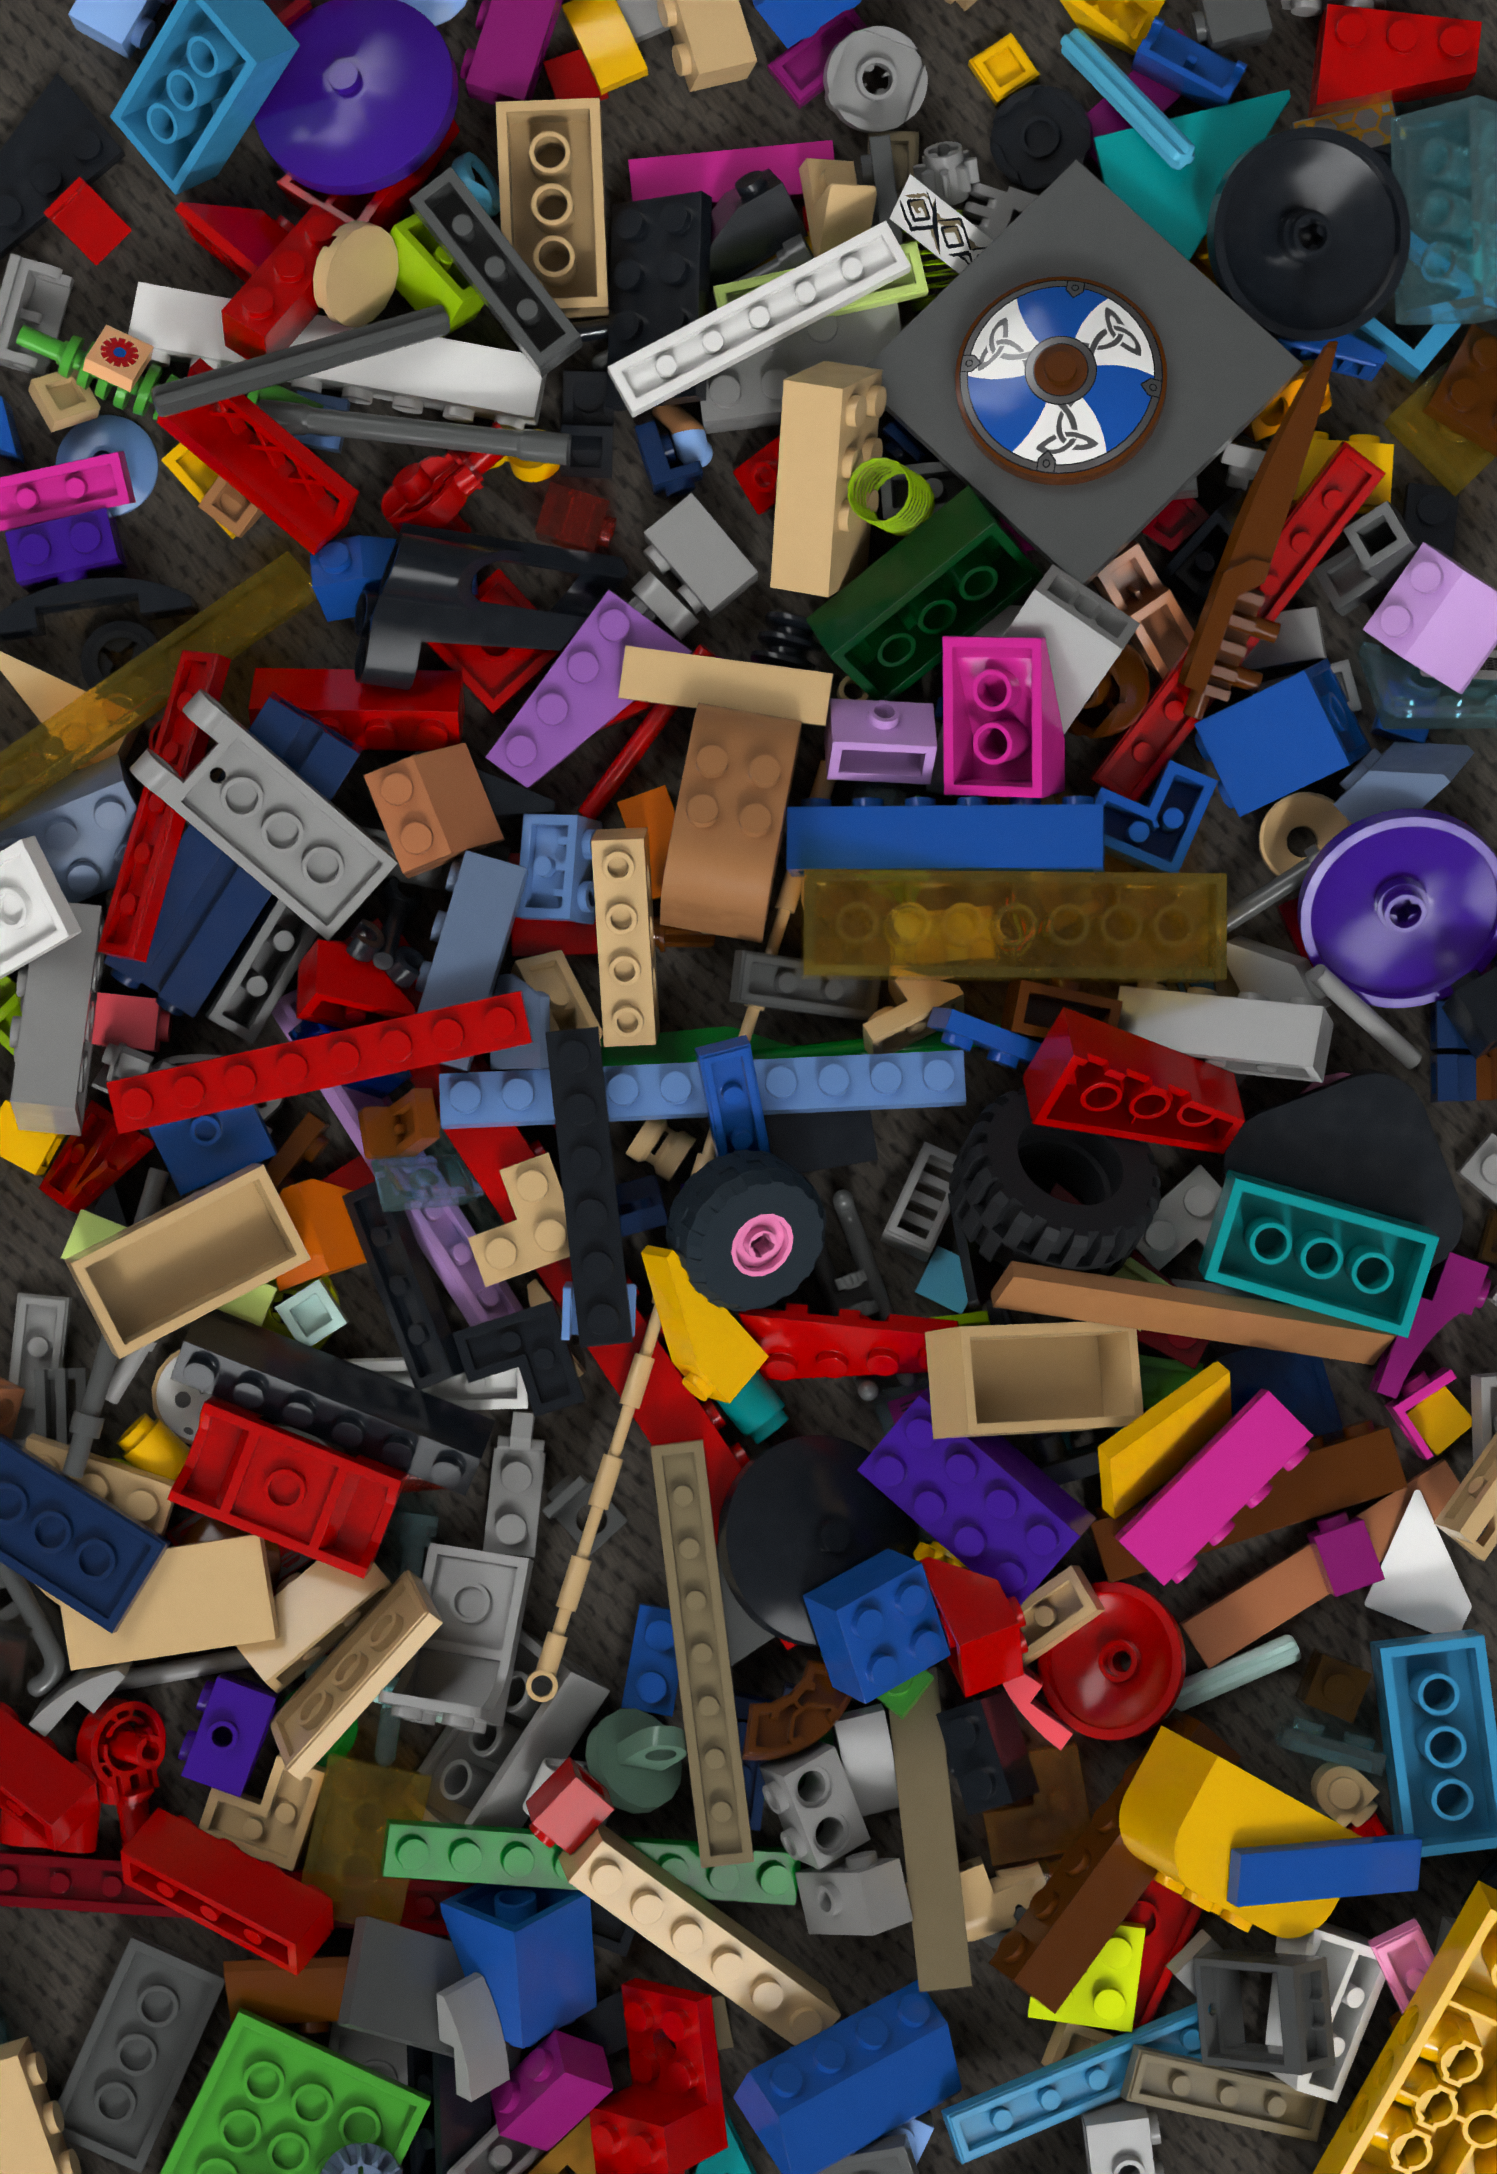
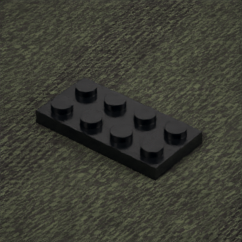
M703 191L612 204L607 367L709 314L712 197ZM607 370L606 407L615 411L628 410ZM707 379L655 407L706 401Z

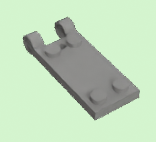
M199 689L182 710L192 722L217 741L212 749L185 779L180 777L176 770L161 756L148 748L129 770L145 787L167 803L329 941L398 864L397 858L232 717L215 698L204 690ZM212 769H223L226 774L225 778L220 782L212 780L210 777Z

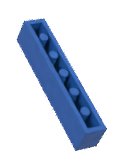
M1066 796L1062 798V804L1041 805V798L1024 797L1009 798V805H988V798L960 797L957 798V805H936V799L911 797L905 799V806H884L883 799L864 797L853 799L852 806H832V800L806 798L801 799L800 807H787L786 869L792 877L1105 875V809L1103 804H1094V798L1090 796Z

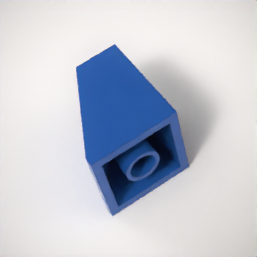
M1328 658L1194 724L1198 731L1195 734L1197 748L1207 762H1213L1221 779L1217 782L1219 793L1224 803L1230 809L1235 808L1239 817L1351 765L1372 750L1354 712L1351 711L1347 704L1348 700L1335 673H1333Z
M477 1883L440 1902L441 1913L464 1976L467 1977L474 1972L483 1975L499 2016L504 2040L511 2046L522 2049L533 2046L539 2039L562 2026L572 2024L576 2018L597 2007L590 1897L583 1892L569 1889Z

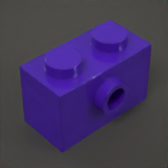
M107 508L5 532L16 582L27 592L127 569L117 522Z
M222 1672L217 1676L215 1682L207 1680L196 1710L204 1712L197 1731L188 1730L178 1755V1759L186 1762L181 1776L241 1797L249 1785L270 1727L269 1721L275 1714L282 1692L280 1691L277 1694L270 1687L229 1672Z

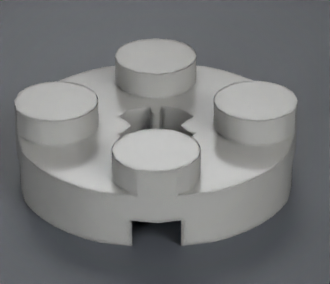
M872 26L850 33L835 45L827 58L823 73L826 105L844 124L860 132L880 133L899 127L917 113L927 91L928 75L926 67L922 65L921 57L916 51L917 47L905 34L890 27ZM876 65L884 69L885 73L881 77H888V86L886 89L879 88L872 94L866 90L867 83L863 84L862 77L864 72H871Z

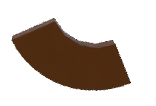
M808 1660L802 1679L789 1694L770 1703H751L749 1705L742 1760H771L795 1754L820 1740L839 1721L852 1697L832 1687L824 1662Z

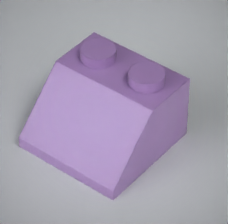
M1423 542L1363 630L1406 661L1459 694H1463L1497 645V589L1441 550Z

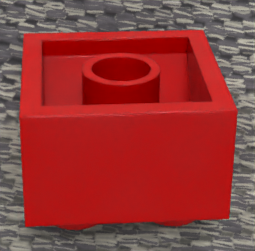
M931 1557L919 1560L923 1565L951 1655L947 1657V1660L965 1698L1023 1676L1022 1654L1028 1652V1646L1021 1627L1026 1626V1621L1016 1597L1007 1598L997 1579Z

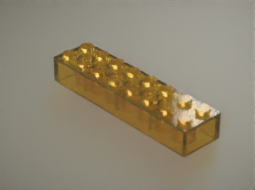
M804 869L801 875V979L1017 981L1022 979L1038 982L1067 980L1072 982L1218 983L1227 979V873Z

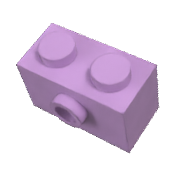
M830 698L827 725L824 732L827 780L930 784L937 752L933 703Z

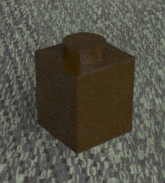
M1314 1648L1295 1696L1307 1705L1353 1723L1372 1674L1361 1666Z

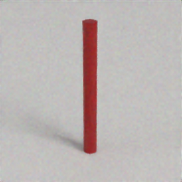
M699 644L692 653V655L716 657L712 651L702 644ZM655 704L579 807L578 811L584 817L594 820L598 818L676 712L678 706Z

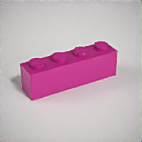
M1261 1388L1114 1537L1163 1586L1171 1579L1178 1584L1197 1566L1198 1560L1194 1556L1208 1542L1212 1546H1216L1233 1530L1236 1524L1231 1518L1245 1504L1252 1509L1270 1493L1273 1486L1268 1481L1282 1467L1290 1471L1306 1457L1310 1449L1305 1444L1314 1435L1269 1390Z

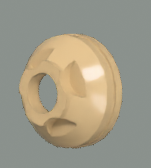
M1299 792L1284 797L1266 813L1258 836L1259 850L1264 863L1276 877L1307 858L1297 857L1289 851L1287 837L1292 829L1304 827L1311 830L1316 837L1317 846L1322 850L1333 837L1351 825V822L1333 805L1335 803L1333 799L1318 793Z

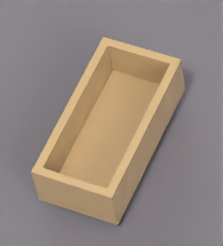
M252 1163L65 1259V1262L112 1354L121 1359L311 1260L264 1165Z
M1094 1322L959 1326L925 1332L933 1439L1124 1428L1144 1413L1137 1329Z

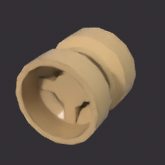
M667 1119L646 1120L625 1154L637 1162L647 1161L654 1166L657 1175L669 1182L697 1139L685 1131H674L668 1127ZM665 1135L666 1139L658 1149L657 1153L653 1155L652 1151L660 1141L661 1137Z

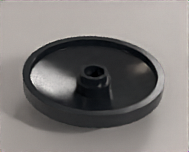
M1302 127L1280 132L1260 140L1242 153L1229 167L1221 179L1211 203L1207 223V249L1217 285L1221 291L1275 338L1294 342H1316L1334 339L1357 330L1375 317L1388 303L1402 279L1408 260L1410 219L1406 200L1399 182L1387 163L1372 148L1356 137L1338 130L1323 127Z
M808 1435L782 1441L758 1453L741 1469L733 1480L721 1508L718 1525V1550L722 1570L732 1594L755 1623L775 1637L793 1644L819 1647L804 1602V1594L887 1548L915 1560L913 1555L917 1547L915 1521L857 1470L871 1452L851 1441L827 1435Z

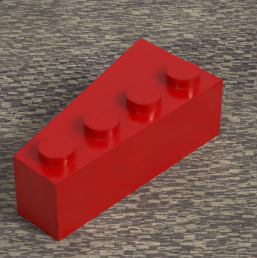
M1066 1007L1062 1008L1023 1075L1032 1124L1224 1154L1246 1121L1234 1073Z

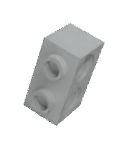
M818 1740L795 1754L771 1759L759 1766L766 1784L762 1788L764 1798L769 1807L778 1814L784 1830L780 1834L782 1844L794 1860H799L820 1870L871 1839L835 1746ZM805 1773V1783L801 1790L798 1791V1782ZM823 1820L822 1831L816 1837L817 1826Z

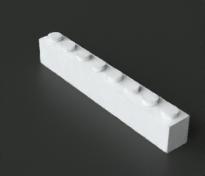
M138 282L128 335L154 346L148 365L155 363L160 367H169L170 360L188 363L191 366L201 358L213 369L247 360L225 346L221 310L231 300L230 298ZM316 315L289 347L358 327L343 326L332 322L326 316ZM437 337L287 382L291 383V389L294 391L300 390L321 394L323 388L342 392L341 398L348 399L352 403L370 405L372 404V399L377 398L393 401L392 408L406 413L422 414L423 407L443 411V417L451 421L473 423L474 417L494 420V422L497 421L503 429L520 431L525 426L537 428L547 374L541 377L521 352Z

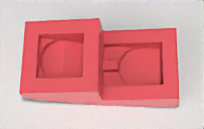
M1027 1666L1023 1667V1676L1002 1684L1011 1700L1028 1722L1045 1739L1061 1751L1073 1735V1729L1063 1722L1053 1710L1035 1698L1042 1687V1680L1033 1670Z

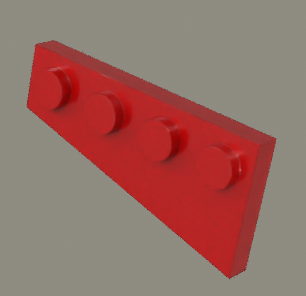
M786 1303L785 1311L758 1308L739 1311L744 1329L769 1356L759 1368L765 1380L787 1381L801 1378H840L843 1376H889L905 1373L928 1372L925 1332L959 1327L958 1321L897 1314H889L885 1321H876L861 1314L859 1310L840 1309L839 1317L809 1314L808 1305Z

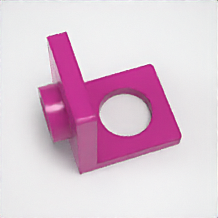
M1442 1367L1430 1376H1427L1425 1371L1416 1373L1403 1382L1400 1390L1402 1394L1385 1405L1418 1457L1425 1460L1430 1459L1434 1455L1405 1412L1455 1380L1457 1377L1450 1368Z

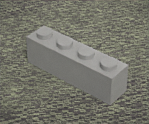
M1139 982L1137 987L1120 986L1117 1000L1123 1001L1118 1024L1119 1029L1232 1073L1320 1083L1324 1081L1334 1023L1324 1006H1321L1318 1001L1304 997H1292L1289 999V1003L1269 1001L1268 997L1254 992H1240L1238 998L1218 996L1219 994L1216 991L1204 987H1189L1187 993L1168 991L1166 986L1154 982Z

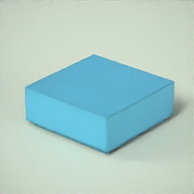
M937 1245L914 1292L956 1313L962 1314L968 1299L960 1257Z

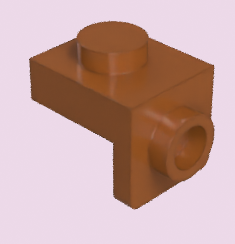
M413 1088L389 1107L365 1106L358 1111L364 1155L367 1159H412L440 1138V1113L434 1104L432 1088Z

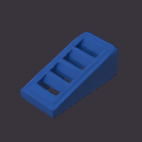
M1351 333L1334 339L1316 342H1294L1279 338L1277 340L1299 361L1316 360L1323 347L1329 341H1338L1331 372L1371 382L1388 356L1384 351Z

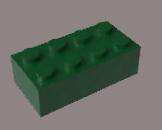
M968 485L806 618V621L829 657L874 701H893L943 660L942 636H973L1041 581L1043 574L1019 540Z

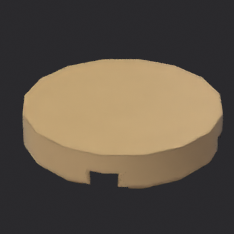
M354 220L340 226L332 234L336 238L330 247L323 246L317 257L313 274L314 298L318 307L324 309L329 320L348 327H360L372 322L385 309L394 292L399 272L398 250L392 236L378 225Z

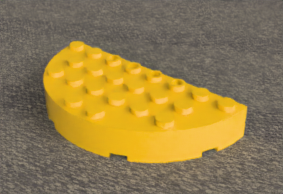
M1478 1880L1313 2174H1497L1496 1889Z

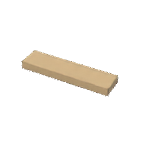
M625 645L618 698L697 709V705L700 702L799 720L803 724L826 727L833 673Z

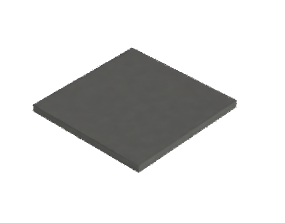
M1076 159L865 367L883 370L881 386H884L886 389L885 410L964 484L969 485L994 512L1051 565L1054 564L1084 586H1087L1303 371L1304 365ZM1067 276L1089 279L1105 284L1128 297L1144 312L1154 326L1164 349L1167 363V390L1163 412L1152 436L1144 447L1126 464L1112 473L1089 482L1074 485H1044L1018 478L1004 471L990 461L974 444L966 431L958 410L955 371L959 350L964 337L978 315L990 303L1021 284L1042 278Z

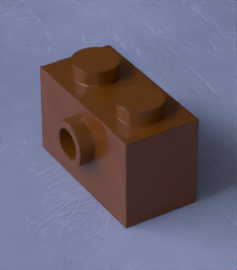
M1021 979L1010 982L1008 985L1000 1027L1042 1043L1062 1008L1066 1007L1118 1028L1123 1001L1081 992L1082 984L1072 981L1051 979L1050 985Z

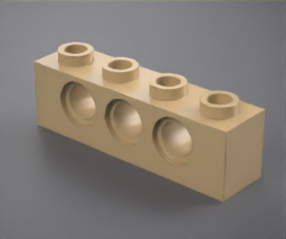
M648 827L596 829L591 840L604 1047L656 1045L660 1033Z

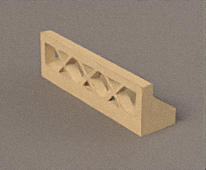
M1497 1432L1434 1521V1524L1476 1559L1484 1562L1497 1544ZM1488 1524V1527L1486 1528L1482 1536L1479 1538V1540L1476 1542V1540Z

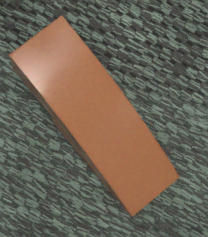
M1132 540L1092 581L1103 599L1140 623L1130 641L1160 683L1192 641L1195 632L1170 589L1162 585L1139 543Z

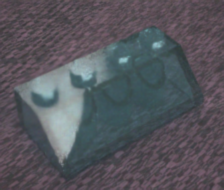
M1475 95L1390 118L1392 172L1401 186L1410 219L1408 260L1402 279L1395 291L1396 324H1476L1497 319V101Z

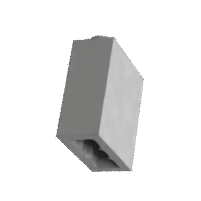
M1052 564L1003 637H1045L1063 732L1065 734L1127 645L1140 623Z

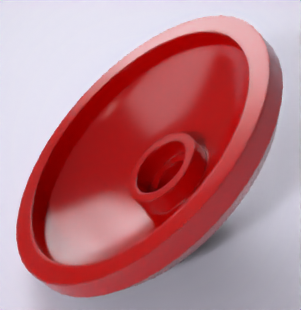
M1097 1582L1091 1584L1104 1606L1105 1611L1038 1658V1674L1042 1680V1689L1049 1705L1069 1727L1095 1739H1130L1154 1728L1167 1716L1176 1703L1185 1678V1645L1174 1616L1153 1594L1129 1583ZM1127 1652L1131 1657V1665L1125 1671L1121 1666V1657Z

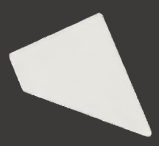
M1415 1490L1381 1564L1385 1579L1372 1584L1364 1604L1368 1608L1433 1634L1462 1630L1472 1605L1440 1533L1434 1524L1420 1490Z

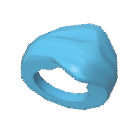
M471 152L463 153L453 161L451 167L492 219L500 212L498 185L486 165L475 154ZM472 167L481 176L487 188L475 181Z

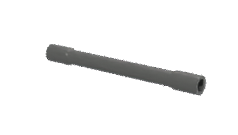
M260 399L258 404L260 409L290 434L306 435L311 433L512 456L523 461L568 465L570 459L571 434L532 429L517 431L316 408L304 403Z

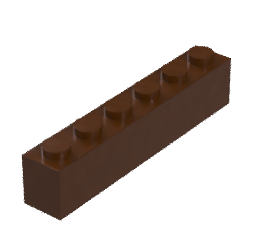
M1367 1419L1343 1427L1344 1436L1328 1442H1324L1322 1435L1313 1436L1305 1444L1310 1449L1306 1457L1290 1471L1282 1467L1268 1481L1273 1486L1270 1493L1252 1509L1245 1504L1231 1518L1236 1524L1233 1530L1216 1546H1212L1208 1542L1196 1555L1408 1488L1389 1427L1384 1425L1374 1426L1372 1419ZM1166 1484L1158 1487L1146 1496V1500L1138 1502L1115 1520L1102 1508V1504L1095 1507L1097 1516H1095V1521L1089 1526V1531L1104 1578L1109 1583L1147 1572L1114 1536Z
M1176 1708L1157 1726L1154 1737L1137 1760L1127 1767L1119 1785L1108 1800L1095 1811L1092 1822L1075 1845L1065 1852L1059 1867L1046 1885L1033 1896L1027 1911L1013 1930L1003 1937L997 1952L989 1961L991 1966L1054 2014L1061 2007L1158 1872L1152 1866L1135 1857L1127 1849L1120 1833L1119 1813L1123 1797L1161 1725L1234 1765L1241 1758L1236 1751L1205 1724Z

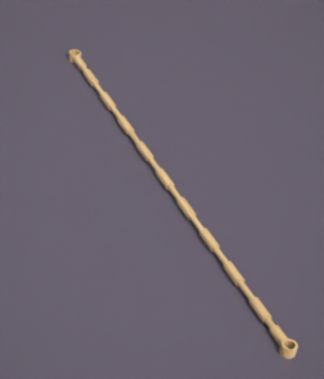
M849 676L843 678L838 686V699H849L844 693V687L850 683L857 684ZM862 689V697L857 700H866L868 694ZM826 760L820 761L809 798H831L836 780H827ZM786 870L775 905L778 911L765 950L766 954L778 955L790 913H795L806 877H792ZM744 1004L747 1010L739 1036L746 1035L750 1042L759 1012L764 1011L765 1007ZM710 1128L702 1154H697L691 1176L704 1167L707 1162L715 1159ZM653 1297L651 1303L654 1304L641 1349L639 1354L635 1353L619 1402L623 1406L608 1454H603L588 1501L591 1508L576 1556L571 1555L556 1606L559 1607L552 1632H547L536 1670L526 1680L527 1693L537 1702H547L557 1693L558 1682L556 1674L568 1639L564 1635L572 1611L576 1612L592 1562L588 1560L603 1511L609 1508L623 1463V1459H620L635 1408L640 1409L655 1361L651 1357L661 1329V1322ZM541 1675L547 1676L552 1681L551 1691L543 1696L535 1694L531 1688L532 1681Z

